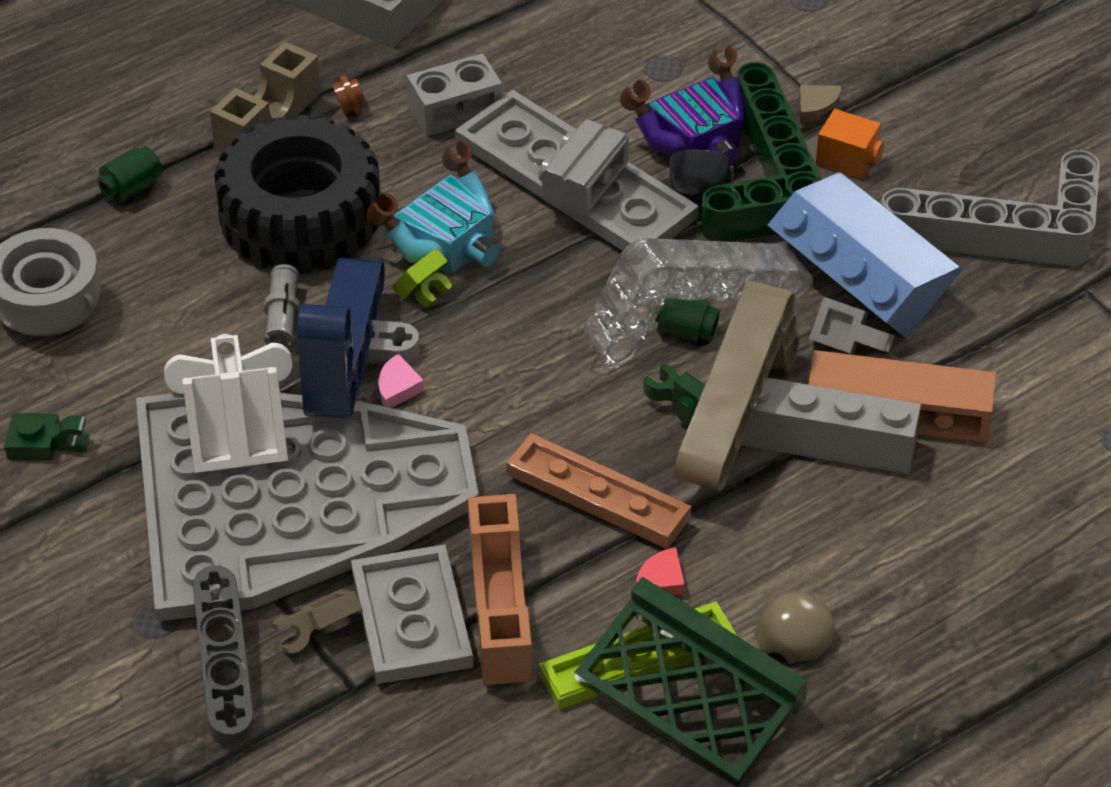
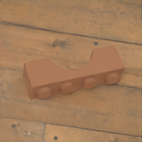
M516 494L468 497L469 538L483 685L532 682V643L528 606L525 605Z

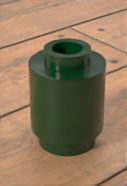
M147 146L141 149L134 147L99 168L98 187L108 200L113 199L117 203L122 204L155 185L157 178L163 174V168L159 158L152 149Z
M670 289L666 297L659 295L657 298L652 321L658 322V332L699 344L700 340L711 343L718 326L721 309L712 307L711 301Z

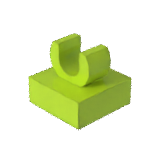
M435 248L410 267L392 286L393 290L402 300L415 291L417 301L423 307L428 308L436 300L435 296L429 291L428 286L436 288L442 296L452 287L451 282L445 275L437 273L447 262L446 258Z

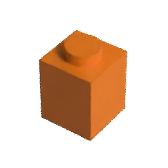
M834 109L818 134L816 166L863 180L871 165L877 166L884 151V142L879 141L881 123Z

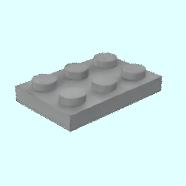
M445 544L351 560L352 575L357 598L362 607L360 612L376 685L473 668V654Z

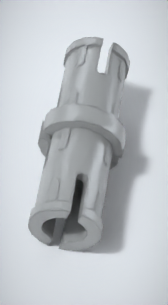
M282 264L275 266L270 275V294L265 298L264 311L267 315L264 340L267 345L279 343L287 348L293 342L294 318L299 313L300 303L296 298L299 273L295 267Z

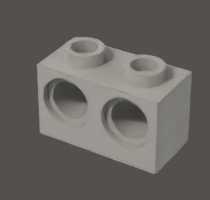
M483 53L406 75L408 107L426 137L460 127L502 97V82Z

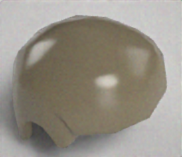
M792 591L778 595L764 608L758 620L755 636L763 653L767 655L772 652L778 653L791 665L798 661L816 660L825 653L832 643L835 623L826 605L808 594Z

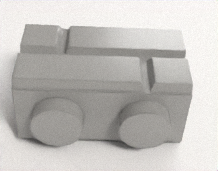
M588 119L583 121L574 133L567 132L562 139L558 153L553 158L547 157L540 167L539 180L542 181V197L544 201L561 208L564 205L567 210L582 216L588 214L628 164L629 138L626 133L610 127L606 130L603 125Z

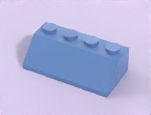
M840 172L795 191L768 224L771 229L905 338L909 336L963 270Z

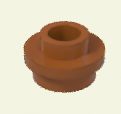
M344 74L339 77L341 81L332 84V88L345 115L353 111L359 114L362 112L359 104L365 102L366 99L357 79L348 81Z

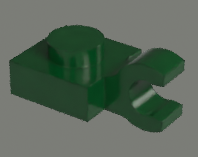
M663 364L660 366V380L662 383L655 382L652 378L646 376L643 378V392L654 401L673 402L672 412L683 423L689 425L705 385L688 372L679 376L673 367Z
M13 413L4 445L7 459L53 460L55 450H68L77 453L87 451L90 435L83 433L86 423L85 417L73 415L64 418L60 422L58 414Z

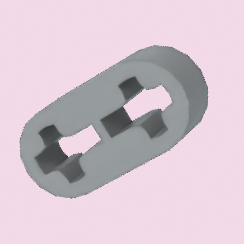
M372 320L374 329L366 364L385 365L397 354L408 364L418 358L420 354L419 333L415 327L403 322ZM397 342H402L401 346H396Z

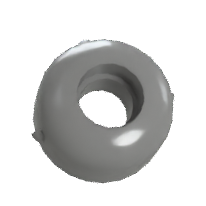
M38 228L11 236L0 244V321L6 327L25 335L50 337L73 330L85 322L95 311L99 303L101 290L95 251L89 242L81 236L68 230Z

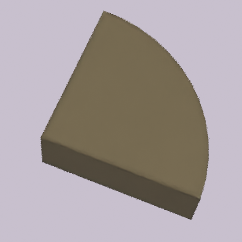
M800 85V123L820 120V115L829 112L831 109L832 111L836 109L840 103L841 86Z

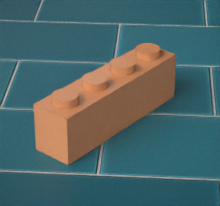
M814 350L808 385L919 403L921 408L917 435L988 443L996 372Z

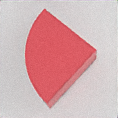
M676 548L661 551L650 557L642 565L637 575L636 583L643 576L673 596L684 595V580Z

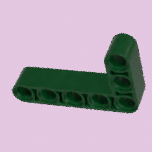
M750 62L744 64L739 68L737 78L745 107V129L766 177L710 187L704 192L702 196L701 233L712 242L727 243L778 234L768 226L769 222L795 191L822 180L776 74L765 63Z

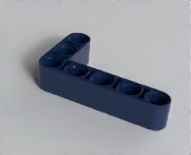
M338 258L326 305H301L298 316L297 340L303 412L305 416L352 418L373 336L374 326H372V320H377L385 282L384 261Z

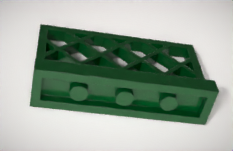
M643 576L631 590L629 602L574 672V679L738 786L791 713L796 714L806 700L807 692L806 679ZM633 617H636L652 628L654 640L625 645L623 630ZM659 633L663 634L667 638L660 639ZM618 638L619 646L610 648ZM683 647L692 653L694 667L671 671L665 670L662 650ZM656 651L660 672L631 677L627 656ZM622 658L625 674L623 679L605 682L591 673L600 660ZM699 658L702 659L703 661H705V662L708 663V664H707V665H700V660H699ZM724 673L733 679L735 693L707 698L703 676ZM697 677L701 699L672 704L668 682ZM662 683L666 705L645 708L635 702L633 688ZM741 685L750 691L742 692ZM627 689L628 696H626L619 690ZM764 699L778 708L770 721L748 725L744 702ZM738 704L742 726L713 730L709 708ZM703 709L707 732L686 735L676 728L674 714ZM668 715L669 723L660 718V716ZM760 733L752 744L751 735ZM744 736L747 752L737 766L732 765L718 755L715 741ZM709 742L711 750L700 743Z

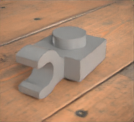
M823 297L809 339L854 354L858 342L890 352L895 335L864 325L869 312Z

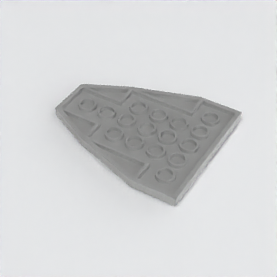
M171 393L136 398L157 621L196 617L193 580L197 573L205 567L216 565L229 569L235 575L237 581L240 611L255 609L352 570L351 560L394 553L468 513V497H479L466 426L364 402H356L351 419L305 416L302 395L280 393L288 461L195 473L184 394ZM212 584L209 590L211 592L212 608H222L219 584Z

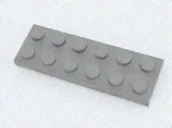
M511 90L455 130V143L458 144L460 140L468 142L471 146L472 154L543 199L542 181L539 180L540 167L547 157L553 158L558 153L565 134L569 131L574 133L577 129L518 92ZM629 162L585 216L567 210L564 205L562 208L553 205L639 262L645 260L696 221L699 213L698 205Z

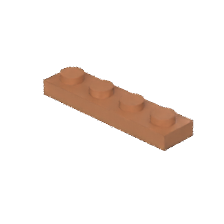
M532 433L506 462L508 476L666 549L669 548L691 519V505Z

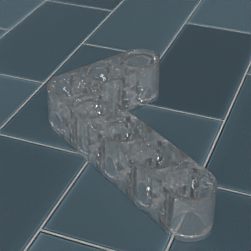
M653 238L638 239L629 244L621 253L585 323L583 331L585 337L608 367H622L637 355L666 299L739 301L747 281L751 279L794 291L795 299L798 300L811 288L813 277L791 249L783 244Z

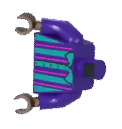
M728 45L725 49L727 63L718 60L715 49L709 56L708 67L713 73L720 76L721 81L719 82L714 77H710L647 104L645 102L650 97L651 91L645 81L637 80L633 85V90L637 97L632 94L628 86L622 91L620 96L621 105L629 111L636 112L638 116L634 119L652 151L671 157L672 154L683 150H710L728 156L729 166H733L740 156V152L737 149L740 143V132L745 127V107L738 78L733 77L731 68L737 59V53L732 46Z

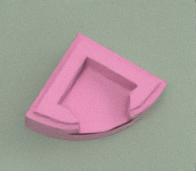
M399 354L392 357L380 371L378 387L382 405L392 408L424 391V380Z

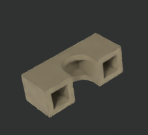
M284 41L260 64L261 81L255 96L234 88L210 110L214 149L223 153L228 145L232 146V141L242 132L250 133L252 126L261 122L265 125L273 123L274 118L286 116V120L295 119L321 94L318 55Z

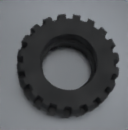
M297 115V119L286 120V116L274 118L273 123L265 125L261 122L252 126L248 134L242 132L232 141V146H227L219 158L220 162L216 166L214 177L222 234L237 253L245 259L251 257V262L255 265L266 268L267 265L275 267L286 264L299 269L300 273L312 272V268L321 266L325 270L334 267L337 264L338 258H351L355 256L358 252V247L363 249L373 238V233L378 229V226L372 225L367 219L368 208L372 203L377 204V199L381 195L378 160L367 141L359 134L355 136V131L344 124L336 126L332 119L321 117L320 120H313L309 115ZM298 189L321 191L317 194L300 198L277 196L281 193Z

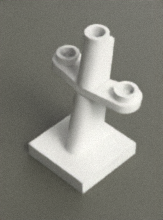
M222 334L216 338H211L213 360L186 355H176L168 360L164 368L165 382L172 391L184 394L195 473L288 461L279 381L284 380L290 374L293 364L291 354L284 345L270 343L241 357L238 335ZM221 343H231L234 346L233 352L229 355L220 354L217 348Z

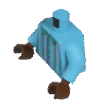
M460 140L456 145L461 159L453 155L450 147H447L442 155L444 167L450 171H457L459 178L456 179L452 175L447 176L398 213H396L398 210L397 201L388 193L381 194L377 199V204L372 203L367 210L369 223L378 227L385 226L388 229L385 234L395 245V248L410 263L416 264L437 248L447 260L441 270L450 273L457 271L472 259L484 267H488L495 262L499 255L500 247L493 242L495 214L476 170L470 171L467 162L472 156V149L468 142Z

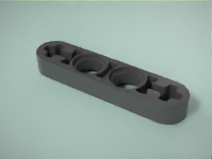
M212 565L199 571L193 580L207 717L211 736L223 745L234 746L243 743L253 732L254 719L237 581L235 575L229 569L223 566ZM212 584H219L222 608H212L211 592L209 591ZM219 623L227 624L234 630L233 636L223 642L211 640L206 633L210 627ZM224 666L232 667L240 674L236 682L227 686L219 685L212 679L214 671ZM234 700L235 717L237 719V726L227 727L224 701Z

